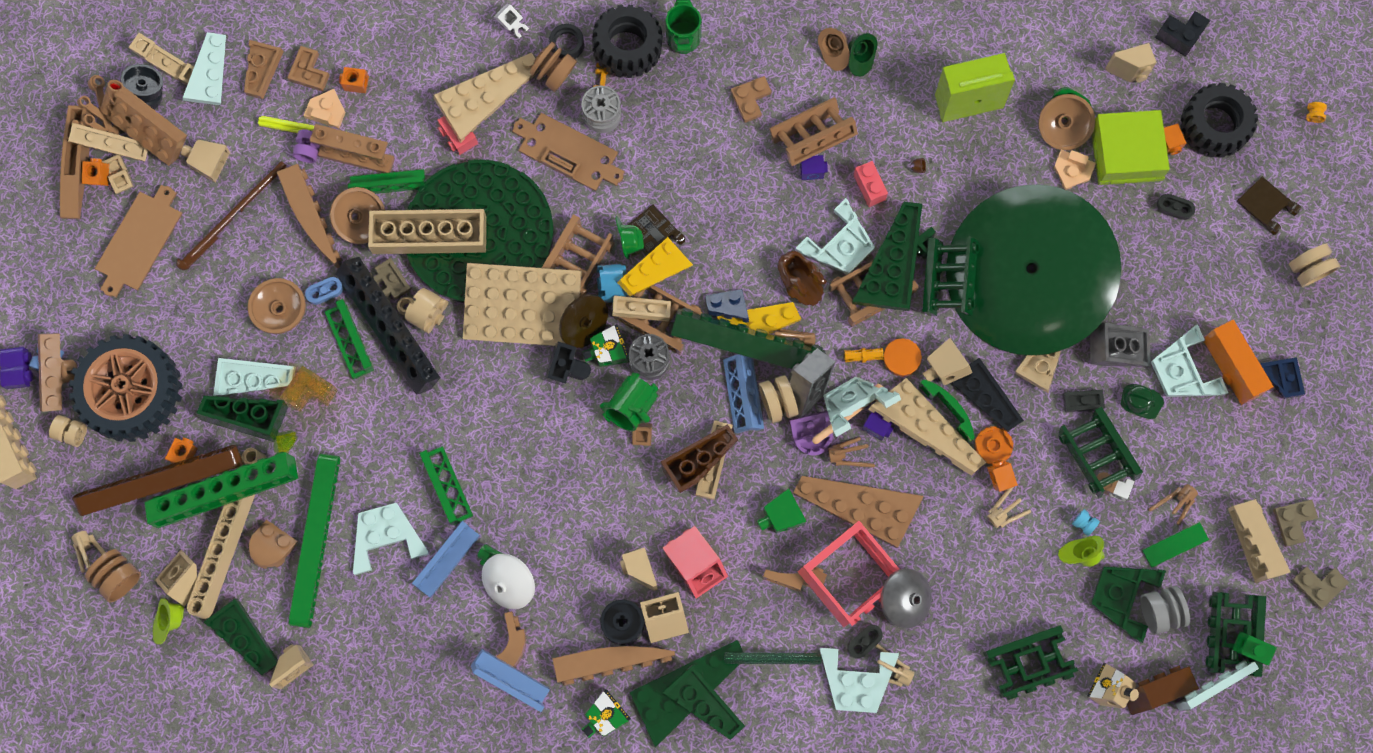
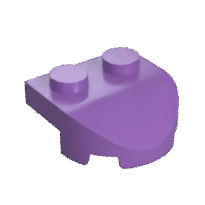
M827 411L789 419L792 437L798 449L812 456L826 451L833 440V433L818 444H814L812 439L830 425Z

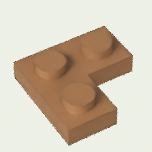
M300 46L288 75V80L324 91L330 75L328 72L314 68L319 56L318 51Z
M765 76L731 89L733 98L745 123L762 116L756 100L772 93Z

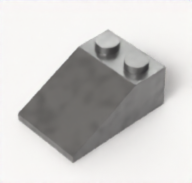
M1110 323L1100 324L1090 334L1091 365L1150 367L1149 329Z
M818 348L813 353L809 352L804 357L803 362L797 363L791 370L790 384L800 418L823 398L836 362Z

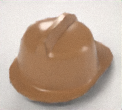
M825 28L818 36V44L824 61L835 71L843 70L848 66L850 56L847 37L837 29Z

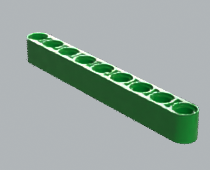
M320 453L317 458L289 615L290 626L311 628L312 626L311 619H313L316 604L314 599L317 598L319 582L317 581L320 580L323 564L321 560L324 558L326 547L324 541H327L328 522H330L333 507L331 502L333 503L336 489L334 484H337L340 456Z

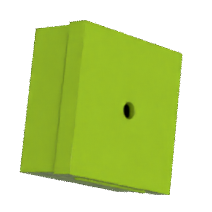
M1005 53L943 67L935 92L942 122L1004 108L1015 81Z
M1161 110L1107 113L1096 116L1095 127L1091 136L1098 185L1155 182L1165 179V175L1170 170Z

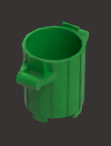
M676 0L674 7L667 12L665 19L667 43L675 52L688 54L700 45L702 19L700 12L693 7L690 0Z
M632 373L631 376H627L611 400L600 405L604 412L602 415L607 422L611 421L621 429L629 432L635 431L640 423L650 421L647 413L658 397L656 393L658 387L654 383L650 386L647 382L638 378L639 373Z

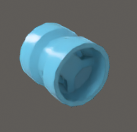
M1083 509L1072 525L1076 528H1081L1083 533L1089 536L1100 521L1095 517L1092 518L1089 512Z

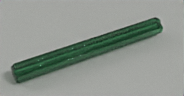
M726 652L724 653L723 661L725 664L820 665L822 656L819 653Z

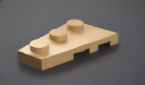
M1061 351L1037 356L1027 355L1015 371L1016 375L1049 393Z

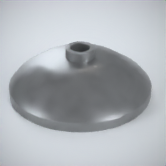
M905 568L895 571L887 578L881 591V608L884 616L892 625L904 629L913 628L919 625L929 613L932 593L930 585L923 574L917 570Z

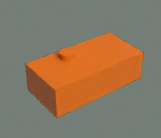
M1234 319L1213 329L1204 337L1205 345L1223 373L1224 382L1230 385L1241 405L1261 396L1274 387Z

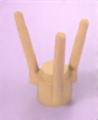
M1014 487L1007 489L994 507L988 511L990 514L987 518L995 528L999 526L1003 528L1008 523L1031 513V510H1026L1006 519L1008 517L1007 513L1022 501L1021 498L1004 510L1002 508L998 509Z
M80 531L71 537L82 573L85 572L83 560L86 568L89 569L90 567L85 550L91 547L90 543L102 555L106 553L95 540L93 534L88 535L87 531Z
M877 644V645L875 646V647L878 648L881 652H888L886 649H884L883 647H881L879 644ZM898 659L896 661V664L900 666L898 668L881 660L877 661L878 664L895 672L894 678L897 680L889 679L888 683L902 687L903 684L906 686L910 685L914 672L909 670V666L903 664Z

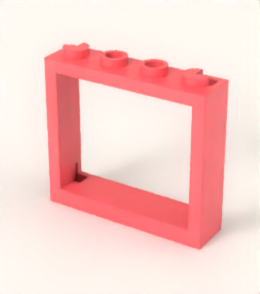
M860 521L855 523L797 571L843 628L848 624L853 626L861 619L859 615L862 612L865 614L870 612L875 607L873 603L876 600L879 603L881 602L883 586L848 615L811 570L853 535L888 577L895 571L900 570Z

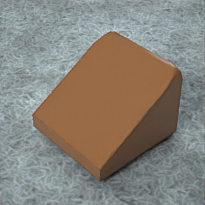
M640 423L637 429L632 431V445L651 446L652 423Z

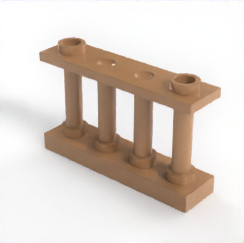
M835 97L769 128L773 143L783 141L788 147L786 148V153L791 166L858 135L853 117L843 120L838 114L839 109ZM832 117L837 124L827 128L822 121ZM815 125L820 132L810 136L805 129ZM799 133L804 140L794 144L789 137Z
M318 124L314 126L310 142L321 145L318 152L320 158L380 173L391 172L395 157L385 154L388 142Z
M573 214L542 268L554 269L556 266H562L567 270L582 271L581 277L583 279L581 281L580 296L586 295L587 290L585 288L594 275L597 266L601 263L606 252L612 250L615 242H613V235L609 233L605 240L582 228L580 217ZM574 234H579L602 246L597 255L573 244L571 239ZM571 250L592 261L588 271L563 259L564 251Z
M872 262L842 278L840 276L836 277L829 286L830 293L836 289L838 290L851 311V316L848 319L851 327L886 309L867 306L862 310L857 308L855 304H852L853 300L844 287L845 284L854 281L859 289L863 282L860 276L868 272ZM913 281L912 294L917 292L919 287L916 281Z
M652 285L645 290L655 295L653 300L663 299L671 301L669 322L661 321L658 327L653 328L649 325L648 319L614 316V319L643 335L654 334L661 337L666 342L669 350L680 355L684 349V344L681 341L682 338L676 336L671 338L666 335L665 330L678 308L681 310L682 308H688L693 313L699 315L703 312H701L698 306L694 304L690 306ZM645 290L633 295V298H641Z

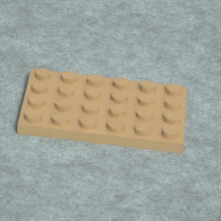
M467 263L463 339L555 346V343L558 341L564 343L559 334L560 319L568 305L580 297L582 271Z

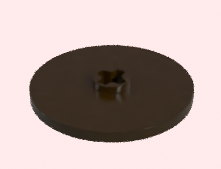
M586 294L571 302L560 319L559 334L563 342L576 348H582L591 344L590 338L603 332L608 320V307L605 301L597 295Z

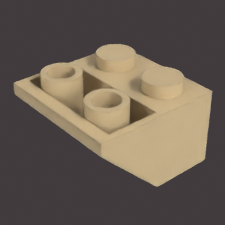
M679 592L640 602L651 643L689 633Z

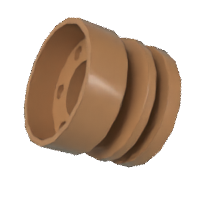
M551 42L536 57L529 73L534 76L540 70L541 72L537 79L540 80L546 75L548 79L545 85L553 92H556L575 67L577 60L569 54L565 55L562 59L559 58L562 49L558 48L553 53L552 51L556 44Z
M113 549L103 554L89 567L85 574V579L92 583L94 588H100L99 593L108 602L112 603L125 596L137 584L141 577V572L133 564H126L127 558L122 556L119 550Z

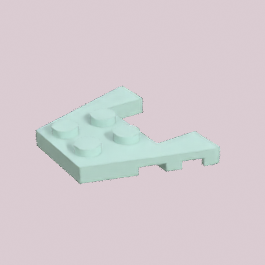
M845 198L834 209V213L847 225L823 249L819 248L809 237H806L795 248V251L848 275L855 270L875 247L858 221V217L853 212L849 201Z
M1198 325L1194 326L1151 361L1166 397L1219 396L1229 393L1222 377L1203 383L1187 349L1205 341Z
M858 377L850 379L823 395L836 437L851 429L850 423L844 417L850 416L854 411L867 406L875 399L885 408L901 400L899 393L895 391L893 393L888 392V389L884 387H875L873 383Z
M397 503L358 513L353 566L354 575L372 571L368 550L407 540L411 559L429 555V551Z
M820 648L836 710L877 713L893 671L880 665L879 673L837 670L838 649ZM880 652V660L895 667L899 653Z

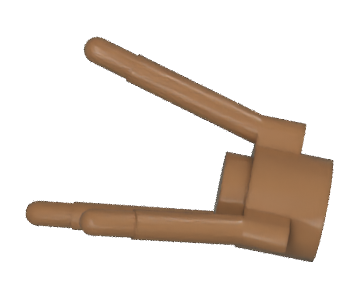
M779 329V332L774 333L776 336L798 338V340L803 341L804 344L809 346L815 344L816 341L815 333Z
M860 437L832 445V447L828 448L830 463L835 462L836 466L875 467V464L842 461V459H846L845 453L868 448V444L844 449L845 446L860 441Z
M1186 484L1183 488L1178 487L1174 492L1150 507L1148 511H1153L1178 495L1177 499L1180 502L1172 511V514H1176L1183 505H1186L1177 521V525H1180L1195 502L1194 499L1198 492L1189 484Z

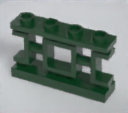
M1212 592V595L1209 597L1211 615L1208 617L1210 636H1207L1209 656H1206L1205 660L1209 672L1224 673L1225 664L1238 665L1245 661L1238 660V652L1232 650L1235 643H1226L1227 623L1243 624V633L1264 641L1267 596L1245 594V604L1228 603L1229 593ZM1221 606L1232 607V619L1221 618ZM1241 608L1251 609V621L1240 620ZM1219 646L1230 648L1229 659L1219 658ZM1249 658L1246 662H1255L1259 669L1248 676L1262 677L1263 663Z
M1061 625L983 652L989 667L999 664L1006 684L997 686L1000 698L1006 697L1007 700L1019 697L1018 692L1025 690L1027 694L1036 691V686L1040 684L1047 687L1055 684V679L1062 677L1064 681L1075 677L1073 673L1077 672L1078 668L1075 667L1074 660L1064 663L1057 643L1066 641L1062 634L1064 632ZM1053 636L1056 637V640L1049 642L1053 652L1044 655L1040 645L1032 648L1031 644ZM1016 649L1019 650V653L1012 655L1016 664L1007 668L1003 658L997 661L994 659L996 656ZM1036 651L1043 670L1027 676L1020 657ZM1056 659L1059 669L1068 667L1067 671L1047 678L1043 676L1051 672L1047 664L1049 661ZM1018 672L1022 682L1031 681L1030 684L1008 692L1006 690L1007 687L1013 686L1010 675Z

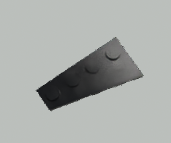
M980 358L969 364L972 370L970 375L951 382L1007 432L1024 422Z

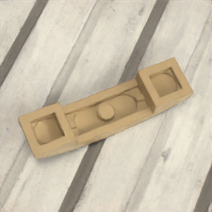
M138 33L130 44L129 49L157 69L188 85L194 66L184 63L157 46L149 38Z

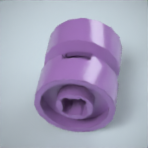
M304 129L298 131L296 138L298 144L294 146L293 158L307 163L316 162L317 149L320 145L310 142L313 131Z

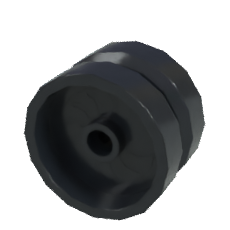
M145 64L131 65L123 70L120 82L125 88L154 110L160 106L163 95V77L158 70Z
M625 599L609 603L602 611L600 618L601 629L605 637L612 643L620 646L630 645L637 641L642 635L645 626L644 616L640 608L632 601ZM620 620H625L627 624L621 627L619 622Z

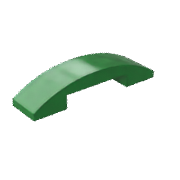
M923 379L918 385L930 400L937 396L961 423L956 430L968 444L971 443L975 438L974 431L963 407L945 389Z

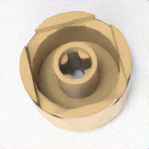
M422 288L413 297L416 299L414 304L409 303L405 319L429 334L435 324L440 325L444 319L442 313L446 309L448 301L432 291Z

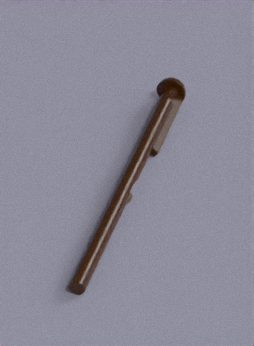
M281 161L182 260L177 259V267L180 270H188L219 239L217 235L233 220L235 215L239 211L242 213L244 208L278 175L277 171L284 169L286 165Z

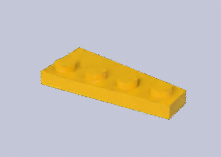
M667 237L617 283L631 297L656 283L662 282L666 278L690 268L693 264Z
M793 302L747 310L749 322L747 323L743 322V319L732 317L731 320L722 316H716L718 320L722 318L729 320L731 324H744L752 330L762 329L767 331V334L801 321V317Z

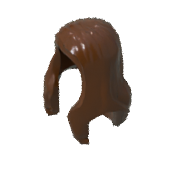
M791 250L782 255L777 267L787 294L806 306H816L819 301H822L824 294L822 285L827 282L819 267L797 251Z

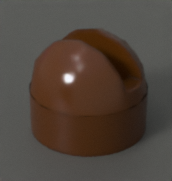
M918 158L913 160L911 165H914L911 168L913 172L925 173V159Z

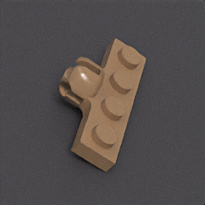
M59 333L38 334L40 411L62 410L61 387L62 384L69 383V380H74L75 375L67 371L72 370L73 367L77 369V364L71 359H61Z

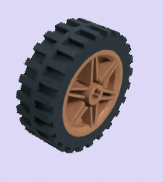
M123 334V338L113 335L110 336V341L106 342L101 339L97 341L99 346L96 348L91 346L87 348L88 354L84 358L80 356L77 360L80 362L77 369L73 367L71 373L75 375L74 380H69V387L73 389V393H69V399L75 402L72 408L74 412L80 415L78 418L83 423L104 437L113 438L120 442L123 439L135 442L136 437L144 440L149 438L147 433L152 431L157 434L160 432L159 426L162 423L165 425L170 423V420L167 418L170 413L176 414L178 410L174 406L176 401L181 402L182 396L178 394V390L183 389V384L178 381V377H181L180 371L175 368V362L167 353L150 340L146 341L140 336L133 338L129 334ZM110 372H113L114 378L109 377ZM143 379H147L145 386L142 384ZM140 398H142V401L139 404H136V402L140 400ZM121 403L122 408L117 409V404Z

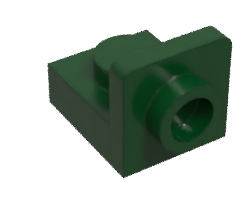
M932 227L927 229L918 238L916 255L922 256L924 259L927 258L928 249L926 247H928V239L934 238L936 234Z

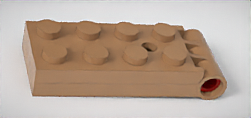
M110 80L100 107L101 112L107 115V119L115 126L119 127L145 149L170 166L179 158L187 135L125 88L120 81Z

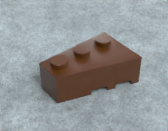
M1179 665L1169 669V674L1162 672L1154 675V680L1150 681L1148 678L1138 682V686L1135 687L1139 692L1138 698L1135 701L1129 700L1127 703L1131 715L1152 710L1198 690V684L1190 667L1181 669Z

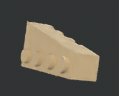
M1256 499L1228 508L1255 583L1290 573V569L1263 515L1262 508Z

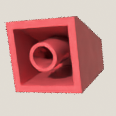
M695 526L685 530L682 535L675 540L669 541L663 547L666 556L696 599L728 577L720 558Z

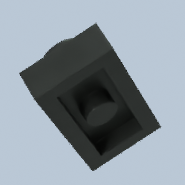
M1103 390L1063 393L1065 413L1095 411L1100 407L1105 409Z

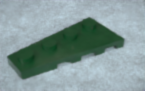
M238 598L233 599L204 621L234 651L243 656V659L260 675H266L276 667L277 657Z
M693 665L687 668L662 691V693L730 740L745 727Z

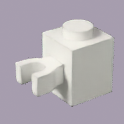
M506 4L494 16L506 30L511 31L513 29L514 34L518 38L521 37V34L518 33L520 27L525 31L529 29L525 24L519 22L523 17L510 4Z

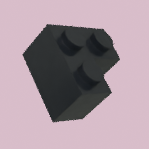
M1194 11L1186 24L1169 15L1155 38L1186 57L1211 20Z

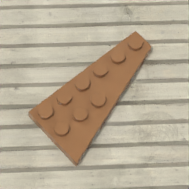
M806 476L801 477L793 492L794 495L852 525L860 521L871 535L898 548L924 497Z

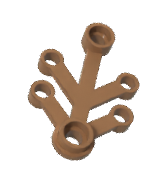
M94 75L88 80V87L95 91L99 109L91 104L87 96H81L77 100V104L102 120L103 126L96 123L94 116L91 114H86L82 118V123L94 129L119 135L120 128L115 125L112 127L111 121L107 119V115L103 114L100 110L104 97L103 87L105 86V81L101 76ZM95 80H98L100 82V85H97L95 83ZM81 99H84L87 104H82ZM86 117L90 118L91 123L86 121Z

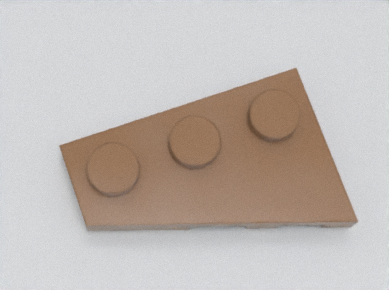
M249 40L250 54L247 57L249 64L248 71L246 72L244 92L248 96L263 99L284 51L280 47Z

